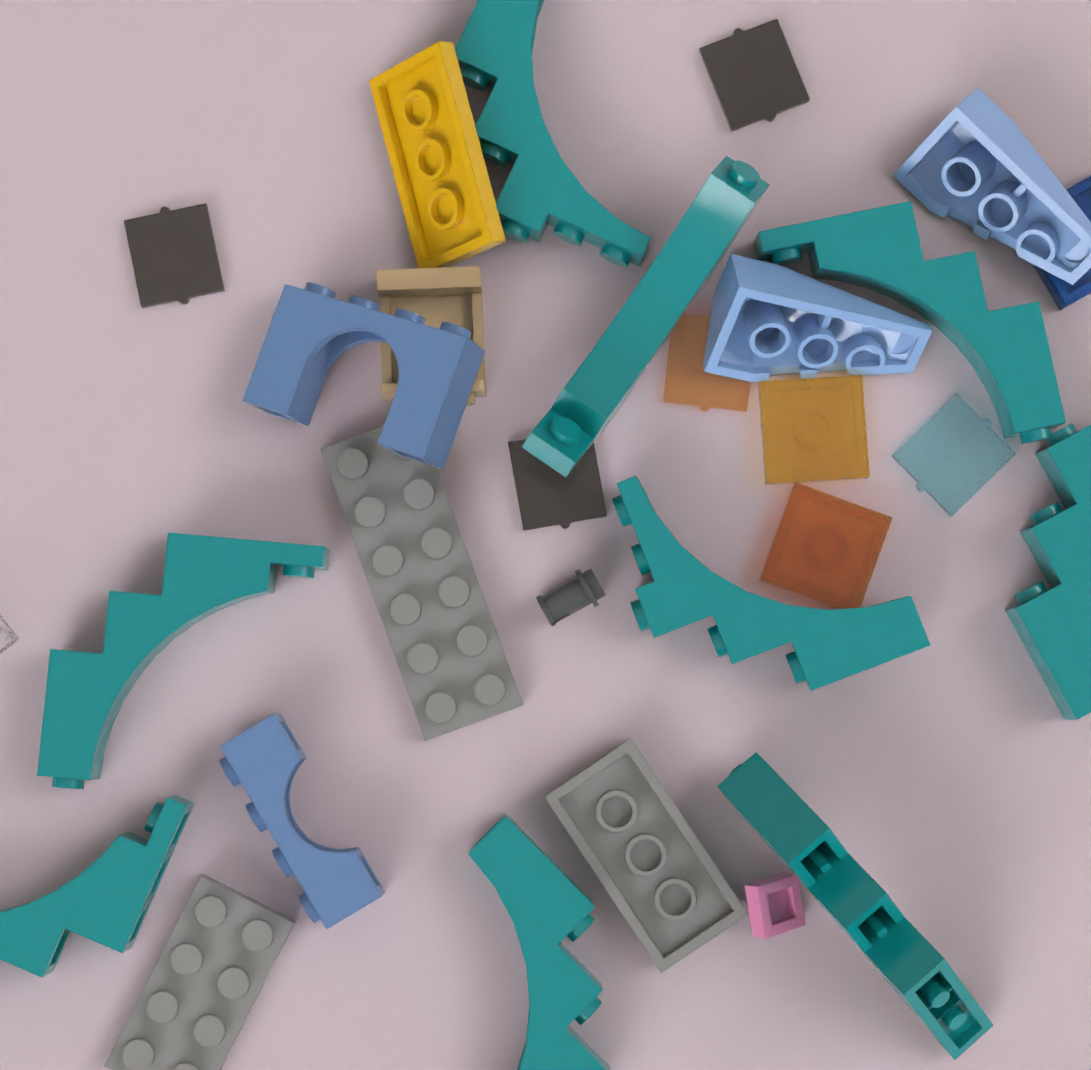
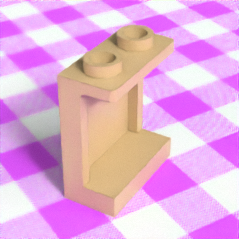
M480 266L376 270L377 292L379 295V305L381 306L380 312L394 316L396 308L408 310L426 319L424 325L440 329L442 322L456 324L471 331L470 339L484 349L482 276ZM381 342V396L384 401H391L395 396L398 386V363L390 345ZM485 356L481 362L466 406L475 405V397H486Z

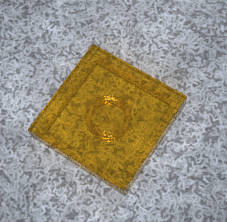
M862 375L759 381L758 394L765 485L867 479L870 477Z

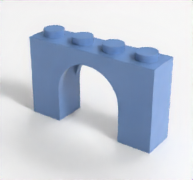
M307 282L305 289L285 284L242 401L264 413L309 427L326 377L338 358L349 349L363 343H387L396 356L399 379L395 396L377 444L399 456L444 469L485 354V350L470 339L472 332L449 322H442L440 329L424 325L426 320L424 317L400 308H396L394 316L379 311L381 307L379 304L356 295H351L349 302L335 299L336 293L315 283Z

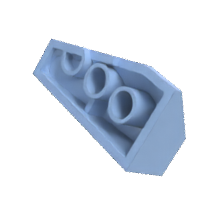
M976 88L962 100L893 174L929 211L944 219L949 215L972 227L973 234L985 240L991 237L1015 249L1018 257L1072 285L1091 268L1090 220L1018 126L979 88Z
M730 254L713 296L703 370L707 373L748 382L770 381V375L799 374L800 379H816L818 372L848 371L851 376L913 373L933 330L929 324L781 265Z

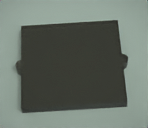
M778 19L746 31L737 28L732 36L699 48L700 55L731 132L764 119L772 122L777 114L810 101Z
M206 203L171 211L168 207H162L160 213L124 220L142 308L176 301L186 305L191 298L225 291L210 214Z
M526 439L508 442L523 531L556 525L567 529L570 523L607 517L594 443L568 476L564 477L523 449L522 446Z

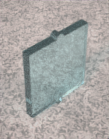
M956 393L892 457L917 482L916 489L918 491L925 490L950 516H953L1016 453L991 428V420L988 418L982 419Z

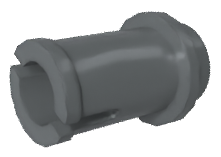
M591 568L581 573L580 569L576 570V577L544 595L536 597L552 627L557 622L591 603L594 607L599 606L597 600L606 596Z

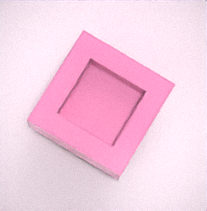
M784 872L745 884L752 936L766 939L806 925L800 883L793 873Z

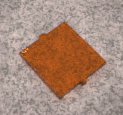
M684 314L670 335L663 403L698 406L701 412H707L709 408L747 412L750 382L707 373L703 370L710 317Z

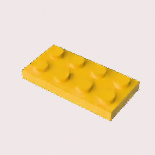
M438 41L369 80L418 268L451 267L506 241L453 42Z

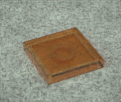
M795 482L790 491L759 580L837 609L861 608L893 517Z

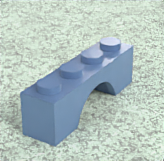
M274 713L220 745L225 757L220 759L219 762L225 775L234 787L242 784L252 801L246 805L249 816L260 832L268 829L278 845L277 848L272 850L273 856L287 878L294 874L304 890V893L299 895V900L313 923L321 920L325 928L328 929L382 897L385 891L359 847L334 849L320 845L310 839L296 823L290 805V789L293 778L306 759V756L281 713Z

